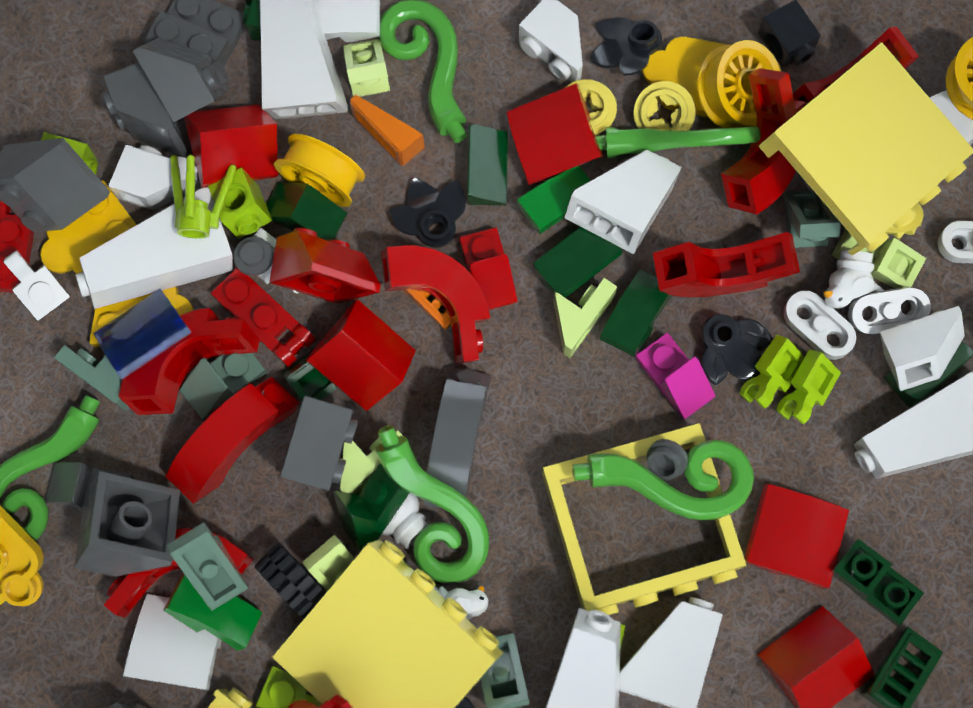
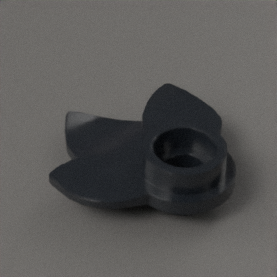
M625 17L601 20L596 22L595 27L605 41L590 55V61L602 68H615L619 66L624 76L636 74L648 65L650 55L660 49L662 34L653 22L647 20L632 22Z
M414 178L407 192V205L390 210L393 223L402 233L419 236L420 240L429 247H444L453 240L456 233L455 222L465 211L464 191L458 181L449 183L438 192L428 183ZM440 224L443 226L444 231L439 235H434L429 231L432 225Z
M724 314L712 316L706 320L701 330V338L705 345L701 366L706 377L714 385L721 383L729 373L742 381H748L760 375V372L755 367L761 358L758 350L767 347L773 340L772 336L762 324L755 320L743 319L735 321L732 317ZM720 327L725 328L727 331V339L725 341H721L718 338L717 331Z

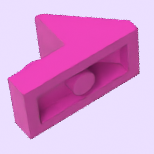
M668 333L636 355V361L683 420L716 397L696 356L689 360Z

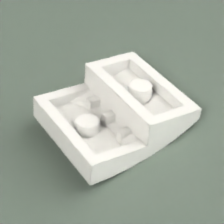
M314 0L326 40L340 37L345 42H354L380 36V0Z
M147 594L135 627L123 676L209 690L217 648L220 649L222 640L205 629L195 632L163 611L169 597Z

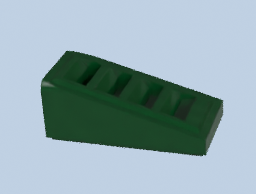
M906 627L860 695L878 708H911L943 652L910 627ZM909 642L928 655L925 662L906 650ZM901 656L919 669L916 675L898 663ZM893 670L910 682L907 688L890 677ZM884 684H887L901 695L898 701L881 690Z

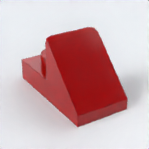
M497 227L459 237L467 269L480 286L489 310L518 303L509 258L507 254H504Z

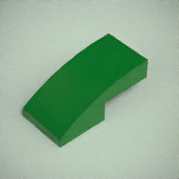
M576 166L547 180L517 199V206L540 235L565 217L573 192L591 180L580 166Z
M185 574L181 575L163 610L195 632L207 630L237 651L247 647L263 613L236 596L211 611Z

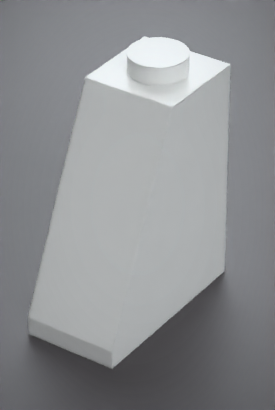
M645 150L576 189L571 196L564 218L634 254L670 195L682 167L672 163L665 157Z
M690 597L688 603L682 601L677 604L620 670L619 691L671 708H697L723 614L713 611L714 604L698 598Z

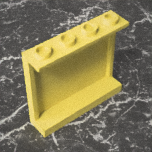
M880 43L759 145V148L768 158L779 150L858 242L848 251L852 256L864 248L872 252L889 238L885 231L892 225L897 229L916 214L912 207L918 202L923 206L939 194L941 189L938 184L943 179L949 183L967 168L963 161L973 153V148L883 43Z
M379 539L368 543L274 654L273 658L321 704L337 694L346 699L352 708H455L504 652L497 647L499 641L490 631L481 626L477 629L465 618L467 612L457 601L449 597L445 599L434 589L436 584L429 575L420 569L414 571L403 561L405 557L403 552L396 545L387 540L382 542Z

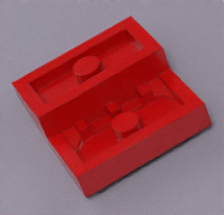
M578 83L506 112L514 143L529 185L603 156L589 121L591 117Z
M764 484L744 557L745 562L777 575H787L810 585L829 589L849 510L793 490Z

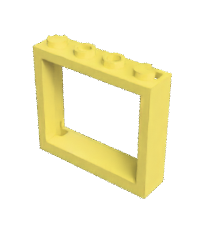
M698 423L593 454H617L640 463L647 461V451L657 440L667 439L674 441L684 450L693 448L706 440L701 425ZM588 455L543 467L542 476L582 609L586 611L597 610L610 616L619 613L617 605L633 601L635 608L659 601L657 593L673 589L674 596L698 590L697 582L712 578L714 585L738 578L736 570L746 566L731 516L727 515L715 519L727 558L594 596L561 486L574 482L572 465L587 463ZM712 458L706 459L702 464L703 471L718 479ZM719 480L715 490L706 492L708 498L716 497L723 493Z

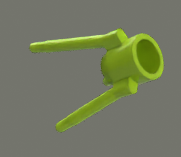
M172 155L170 157L177 234L191 239L209 237L210 229L219 228V216L237 167L234 164L229 166L213 209L210 211L206 202L195 200V158L193 155L187 156L186 191L183 203L178 158L176 155Z

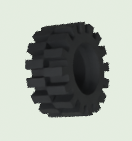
M279 542L254 565L270 586L303 619L306 618L327 593Z

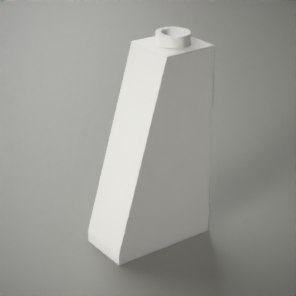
M260 0L262 109L274 119L348 112V105L314 0Z
M209 187L196 191L195 200L206 202L208 210L212 211L214 201ZM175 204L85 254L79 258L83 272L75 274L82 297L90 296L93 307L96 309L233 271V255L220 218L219 228L210 229L209 237L204 239L182 237L177 234V228H175L176 212Z
M973 371L854 444L857 450L855 458L860 467L866 473L872 472L877 479L972 455Z
M579 608L545 708H619L620 622L613 620L604 612L597 610L586 611Z

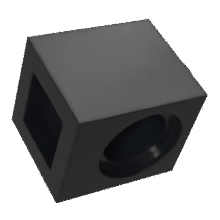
M793 0L764 16L758 34L781 68L793 62L798 66L808 61L815 54L814 49L821 36L797 0Z

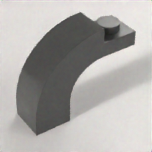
M452 368L449 380H446L439 407L427 473L451 486L467 498L476 443L491 375L470 369ZM426 500L423 501V505L441 508Z

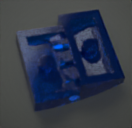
M159 289L93 334L120 378L123 379L189 335L191 331L163 291Z

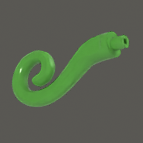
M424 0L399 1L389 7L380 19V36L378 37L381 45L388 55L397 60H413L420 57L426 51L430 43L429 34L423 26L417 25L413 28V40L409 43H400L395 37L396 28L405 21L419 20L432 29L438 42V54L428 91L429 112L441 136L450 135L454 143H459L467 137V133L463 128L466 118L453 95V82L458 58L457 37L454 28L446 15L431 3Z
M756 126L693 131L649 128L618 130L614 127H606V135L595 137L600 150L607 151L608 158H615L620 154L642 153L645 150L655 152L680 147L756 143L760 140L761 132Z
M85 395L78 409L70 406L58 429L51 437L17 453L0 465V499L8 486L20 476L70 456L88 441L100 421L93 416L100 402ZM21 488L14 490L6 497L2 507L8 514L17 512L23 506L27 507L31 515L28 524L23 529L34 541H37L44 533L48 524L49 509L47 504L32 489Z
M393 425L382 427L378 430L382 443L375 450L389 477L403 490L451 513L461 522L467 534L468 549L465 554L456 561L442 562L432 555L430 551L431 545L436 541H443L449 548L456 549L461 545V535L449 523L433 522L428 524L418 533L414 540L413 553L417 565L437 582L459 583L470 579L479 571L488 555L489 533L483 516L464 495L421 469L407 438L404 436L397 437Z
M721 440L704 441L691 448L687 454L688 465L684 471L686 479L694 489L702 492H712L718 486V479L713 475L706 474L702 469V464L706 459L712 457L723 460L730 468L732 475L731 484L724 493L711 498H695L683 494L637 461L617 454H591L587 457V463L572 465L574 481L589 480L591 487H629L658 506L674 514L695 520L718 519L738 510L746 502L752 491L754 475L751 464L745 454L735 445Z

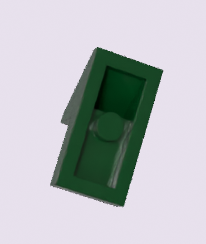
M380 463L359 495L340 491L334 492L342 527L359 552L368 543L380 538L409 495V492L403 490L389 477Z

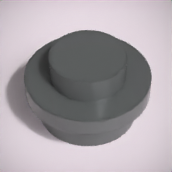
M260 237L244 239L237 245L234 251L235 265L242 273L248 276H258L265 273L273 263V249L266 240Z
M667 439L657 440L647 451L648 469L662 480H671L680 476L688 465V456L685 450L674 441Z

